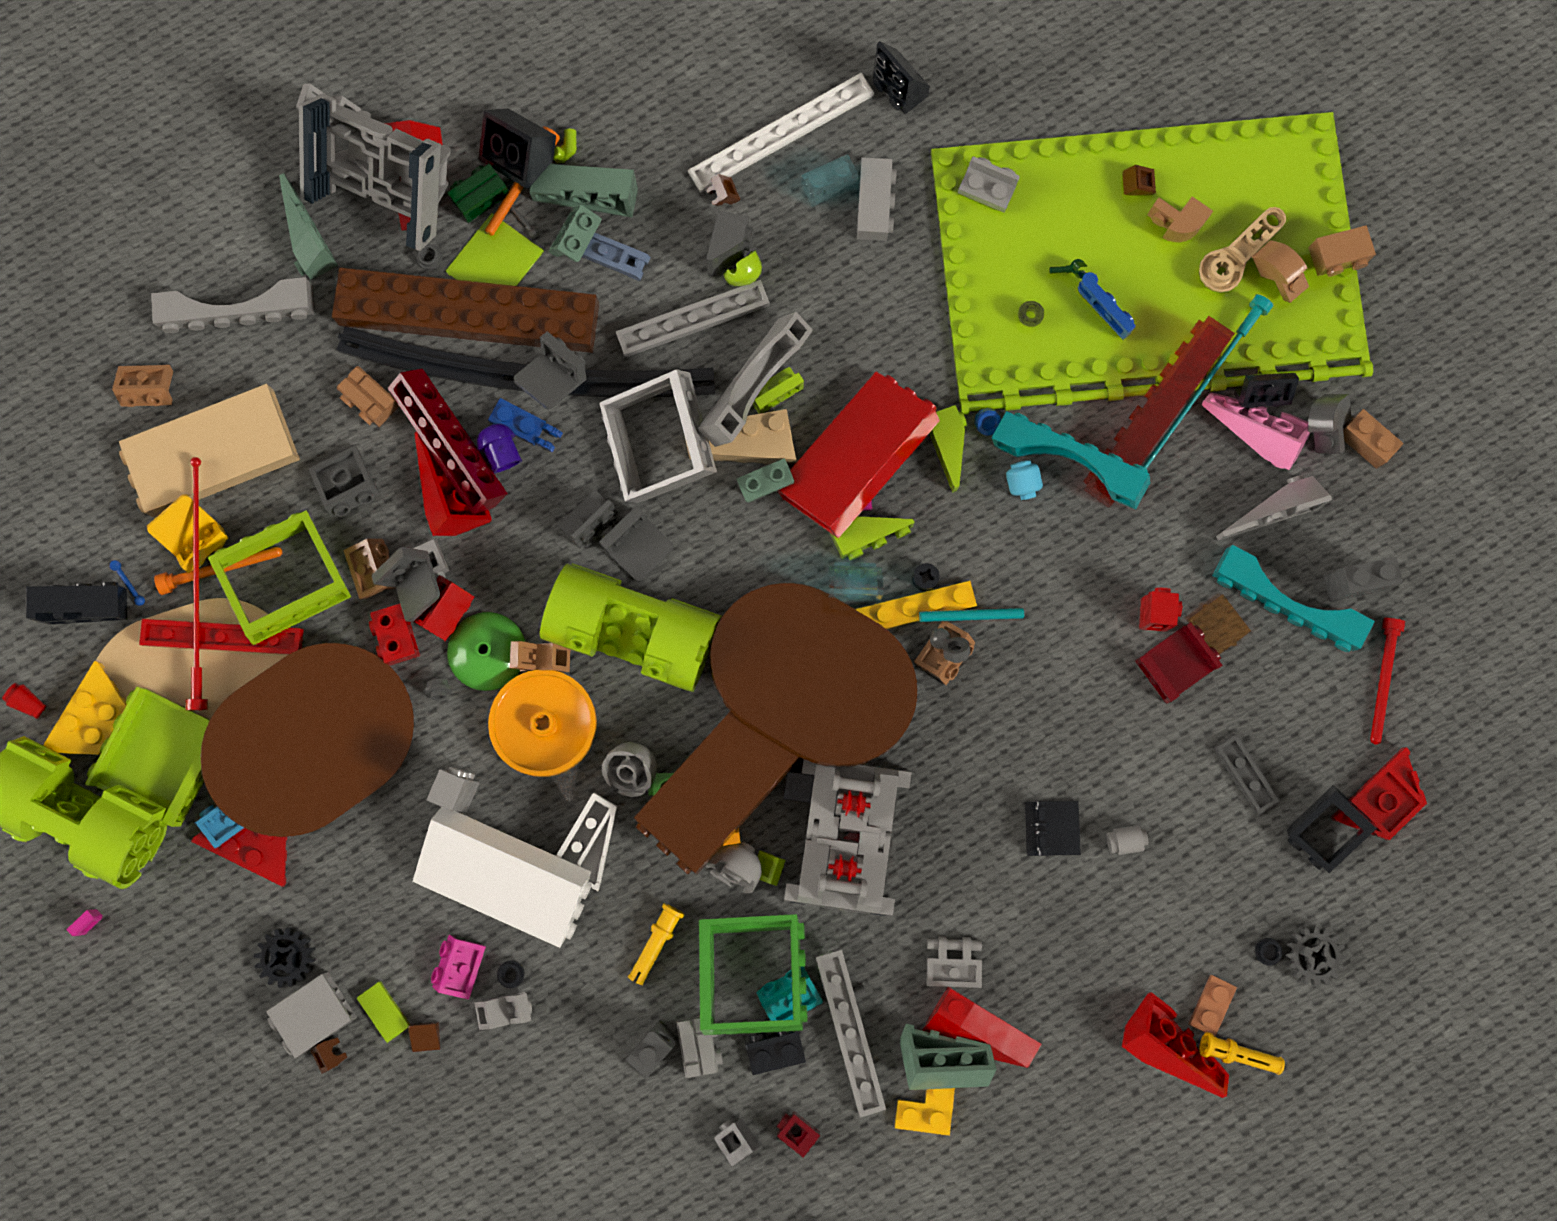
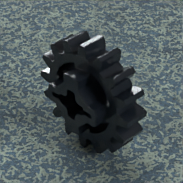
M291 927L286 928L284 933L281 928L275 929L274 935L271 933L265 935L267 943H258L257 946L262 951L254 954V957L260 959V963H257L255 968L263 969L259 977L264 978L268 976V985L278 981V988L285 987L286 983L289 987L296 985V979L299 982L306 980L303 973H311L313 971L308 965L316 961V958L310 956V953L316 950V948L308 947L307 944L311 940L310 937L301 938L303 931L299 930L293 934V928ZM288 939L295 943L287 946L281 940ZM292 951L288 954L289 956L286 958L287 962L278 964L284 957L282 953ZM300 953L302 954L301 964L299 963ZM279 970H284L287 974L289 973L290 976H283L276 972Z

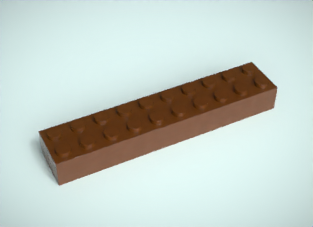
M339 268L332 318L339 326L532 347H541L540 337L549 332L555 338L559 337L571 351L593 353L599 301L595 294Z

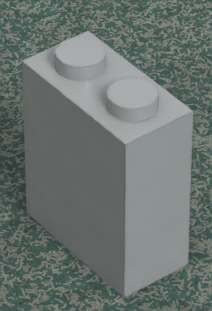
M329 972L321 974L266 1011L269 1016V1025L275 1032L280 1033L284 1040L282 1041L284 1049L289 1055H293L294 1058L303 1055L357 1018Z

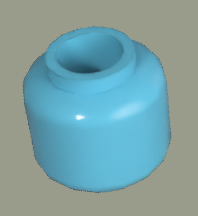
M1031 460L1011 464V469L1006 472L1010 493L1014 496H1020L1021 500L1036 497V491L1043 487L1038 465L1031 464Z

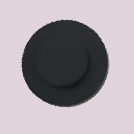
M1263 938L1255 946V956L1264 965H1275L1282 958V947L1275 939Z

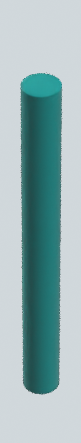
M1023 608L919 612L920 622L1024 618Z

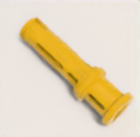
M663 903V911L658 921L651 926L653 933L631 973L628 975V978L634 981L638 973L641 972L636 981L639 985L644 984L666 940L669 941L673 938L674 934L672 932L677 922L685 916L682 911L667 903Z
M1205 1032L1200 1041L1199 1051L1203 1057H1217L1227 1064L1235 1061L1276 1073L1277 1075H1280L1284 1070L1285 1061L1282 1057L1239 1046L1233 1039L1227 1038L1224 1040L1214 1037L1213 1033Z

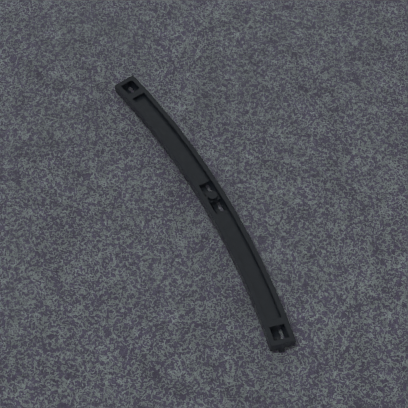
M346 326L343 333L338 335L340 341L337 351L339 353L405 371L423 368L427 376L493 388L524 391L514 381L504 379L505 376L514 377L527 366L526 364L495 361L429 349L376 336ZM347 342L359 345V348L347 346ZM713 368L682 369V371L690 373L693 386L694 383L709 382V386L694 387L696 396L715 395ZM585 369L586 381L569 395L613 397L674 370ZM670 389L651 398L674 397L673 390Z

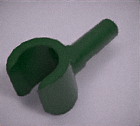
M1076 259L1070 265L1050 267L1049 271L1050 274L1073 273L1077 278L1082 279L1086 272L1078 269L1087 267L1083 260Z

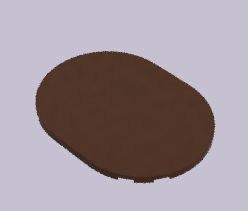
M771 584L755 589L738 599L725 612L717 625L710 649V669L714 685L724 700V704L739 720L795 755L823 766H857L885 754L901 739L907 730L916 709L918 689L915 670L906 650L886 628L834 596L803 584Z
M323 643L308 646L289 654L228 696L211 717L201 746L202 775L210 796L220 810L232 821L259 834L290 837L310 833L326 826L383 786L402 765L410 748L414 729L413 708L407 689L397 673L388 664H385L384 660L357 646Z

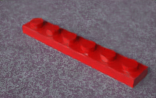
M142 619L139 645L194 649V622ZM199 622V650L289 655L302 649L304 629L287 628L253 645L246 637L241 625Z

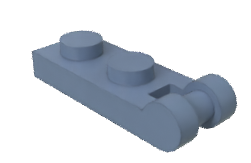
M594 233L582 255L585 259L625 274L637 281L641 280L644 274L642 272L644 265H648L651 258L642 251ZM629 258L635 260L633 267L627 265Z

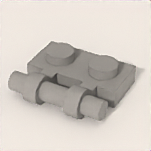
M938 936V939L927 938V950L938 951L937 958H927V986L982 988V960L971 959V951L982 950L981 940H971V937H962V940L947 939L946 936ZM947 950L962 951V959L947 958Z

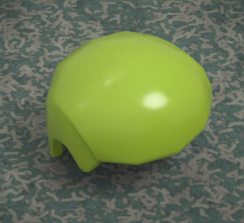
M756 250L751 251L749 255L736 263L735 269H728L724 273L726 282L732 286H746L756 281L762 272V264Z

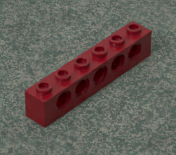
M423 368L400 372L387 389L472 514L496 507L508 494Z

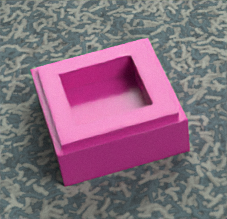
M97 909L86 910L66 930L72 936L85 935L103 918V915Z

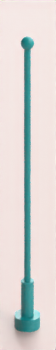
M1256 294L1249 304L1252 310L1237 329L1236 337L1142 467L1148 468L1241 337L1247 335L1260 315L1266 316L1270 312L1273 303L1268 298Z

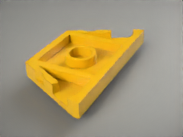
M98 661L93 662L43 746L57 753L101 754L100 748L103 742L111 736L114 730L113 723L115 719L123 713L127 705L125 698L120 696L119 689L114 681L110 680L103 668L105 667L102 663Z

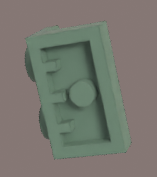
M583 205L572 208L548 252L556 257L565 255L574 262H579L602 219Z
M785 458L736 479L747 503L794 483Z

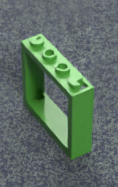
M797 914L699 920L700 1031L703 1035L803 1031V1022L808 1021L807 1005H802V994H807L806 977H801V967L806 966L805 950H800V939H805L804 923H799ZM790 930L793 1020L715 1024L714 934Z

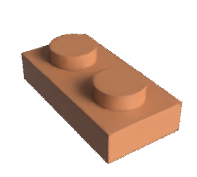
M1210 975L1188 1024L1203 1032L1213 1033L1215 1037L1237 987Z

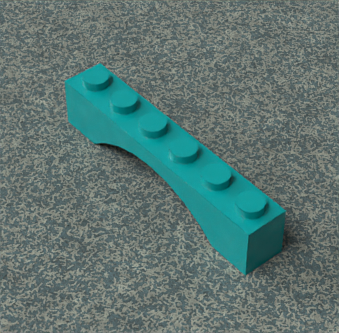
M1006 411L992 436L995 447L1015 457L1031 454H1052L1063 456L1082 464L1100 479L1112 500L1135 510L1151 483L1150 473L1144 467L1138 464L1131 466L1123 462V459L1115 454L1110 453L1106 455L1099 452V449L1092 444L1085 443L1083 445L1076 442L1075 438L1071 435L1055 433L1046 424L1032 423L1026 416L1017 412L1012 414Z
M1233 544L1226 548L1212 576L1218 579L1217 583L1228 589L1234 587L1240 590V595L1249 601L1258 600L1264 603V608L1274 614L1280 612L1288 616L1287 621L1298 627L1304 625L1312 629V635L1323 640L1328 638L1336 642L1334 646L1344 652L1361 649L1375 622L1352 608L1320 610L1293 601L1281 593L1269 581L1255 556Z

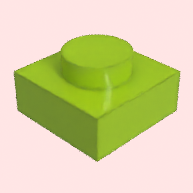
M759 850L757 857L762 866L759 880L777 886L785 859Z

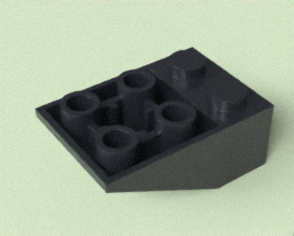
M881 41L877 43L873 84L878 91H885L890 97V104L895 110H901L904 114H907L928 97L930 86L897 49Z

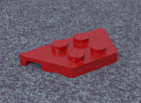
M1407 747L1401 748L1349 799L1375 823L1377 829L1371 835L1384 840L1393 838L1427 804L1424 792L1419 787L1420 780L1416 771H1413L1408 756L1411 754ZM1340 809L1330 817L1333 821L1357 830L1361 829Z
M244 828L216 849L202 831L191 840L192 843L282 887L286 884L287 837L263 835Z

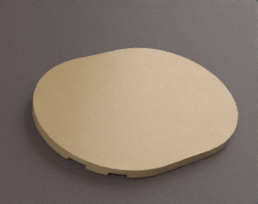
M228 598L199 601V622L240 625ZM240 601L250 623L268 615L267 612L259 607ZM194 603L145 619L194 622ZM142 620L129 625L115 635L97 657L96 661L104 665V671L110 680L114 681L119 689L120 696L125 698V700L136 687L147 688L184 707L185 700L191 699V667H194V649L140 646ZM199 650V667H202V699H208V710L194 712L211 719L214 712L228 696L288 655Z

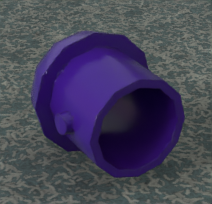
M505 424L490 425L484 428L477 437L478 450L485 452L494 473L505 471L522 462L513 441L516 435Z

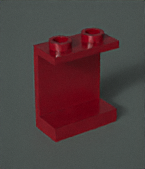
M1191 622L1135 660L1166 704L1177 699L1182 692L1210 672L1223 666L1219 661L1221 657L1217 650L1212 646H1208L1204 640L1205 635L1203 631Z

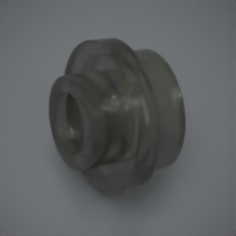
M1027 301L1020 306L1018 318L1023 325L1035 327L1042 322L1044 309L1038 302ZM1032 311L1035 317L1029 318L1026 312Z

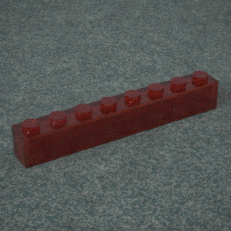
M1210 316L1203 322L1198 320L1189 332L1193 335L1188 343L1182 342L1174 353L1178 356L1173 365L1169 362L1159 374L1163 378L1158 386L1155 384L1151 385L1144 395L1148 400L1143 407L1136 406L1129 416L1132 422L1126 429L1122 426L1114 437L1117 443L1113 449L1106 448L1103 453L1106 455L1110 453L1121 457L1123 462L1131 466L1133 464L1141 465L1235 333ZM1090 471L1083 480L1087 484L1083 490L1108 508L1111 507L1115 500L1111 499L1106 487Z

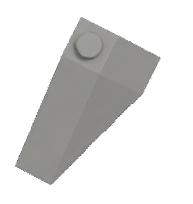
M1302 475L1292 477L1287 480V485L1216 536L1217 540L1220 541L1317 510L1332 501L1331 495L1313 476L1304 479Z

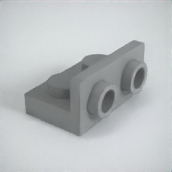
M972 157L958 193L1005 213L1020 176L1016 175L1009 168H1000L993 165L986 158Z

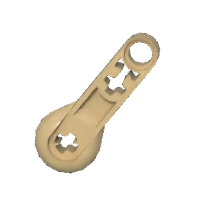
M1277 207L1268 208L1230 246L1207 254L1199 267L1200 279L1205 287L1220 293L1235 288L1242 279L1246 263L1285 224L1286 216L1283 210ZM1274 215L1277 217L1279 224L1271 226L1268 224L1266 217ZM1260 229L1264 231L1255 241L1251 239ZM1223 267L1225 272L1219 275L1216 271Z

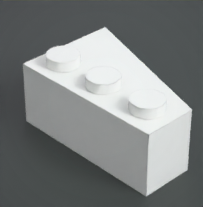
M594 792L556 856L591 871L588 883L592 884L591 888L599 891L617 805Z

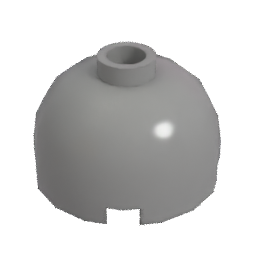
M637 742L619 744L607 754L602 763V775L606 783L610 787L613 784L619 789V794L629 797L643 795L653 784L657 773V761L654 754L646 746Z
M745 842L722 846L706 865V868L712 867L710 873L721 882L730 887V882L744 887L743 893H752L762 870L759 858L754 854L755 849Z

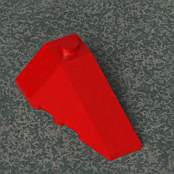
M951 987L946 988L922 1031L929 1033L931 1030L938 1031L939 1035L956 1039L957 1036L991 1045L994 1060L1026 1068L1029 1067L1042 1045Z
M1152 992L1148 993L1125 1025L1122 1047L1145 1064L1221 1098L1226 1097L1229 1082L1228 1072L1215 1057L1201 1056L1193 1039L1195 1034L1190 1028L1183 1032L1173 1020L1176 1018L1177 1013Z

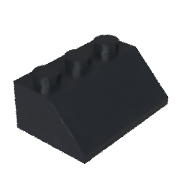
M509 108L484 110L478 160L486 165L490 164L494 170L524 188H530L553 161L556 135Z

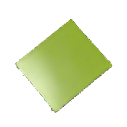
M491 213L445 272L456 280L517 286L544 250L504 221H502L494 236L488 235L485 232V228L494 216Z

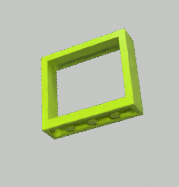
M307 510L302 513L292 514L287 520L269 525L262 532L253 536H246L239 543L228 548H221L208 557L246 637L253 645L351 598ZM307 529L334 582L250 623L224 568Z

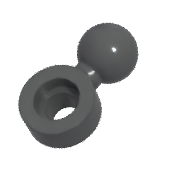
M943 628L935 629L931 633V645L936 649H943L946 660L960 663L970 656V645L967 639L962 637L951 638L950 633Z

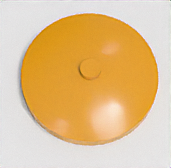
M549 670L528 671L516 676L504 685L492 703L488 721L490 739L500 758L513 769L535 777L558 775L576 766L589 751L595 738L597 726L595 708L586 690L570 676L558 671Z

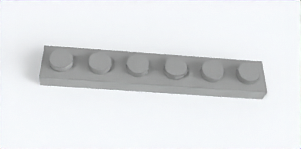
M758 280L750 285L738 287L618 330L616 335L626 358L769 307L770 303L761 280Z
M839 948L815 955L859 1117L886 1110L842 949Z

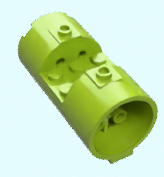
M567 563L563 567L546 604L540 627V639L593 657L597 651L603 652L608 656H614L631 664L642 666L641 674L694 692L706 664L713 636L720 622L721 615L673 598L664 602L621 587L622 580L573 563L572 565Z
M25 736L8 741L6 748L0 752V828H2V831L21 842L30 841L45 832L55 837V841L58 843L70 845L68 851L69 862L74 865V868L82 871L85 876L96 879L100 878L119 889H126L135 883L142 875L138 871L147 864L148 860L152 862L165 837L167 824L163 823L162 820L166 808L119 784L104 790L102 797L74 783V772L69 767L70 759Z

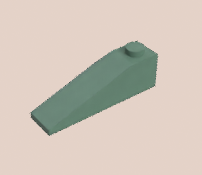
M282 173L279 175L292 250L297 258L294 264L302 276L306 274L312 281L337 267L338 264L291 182Z

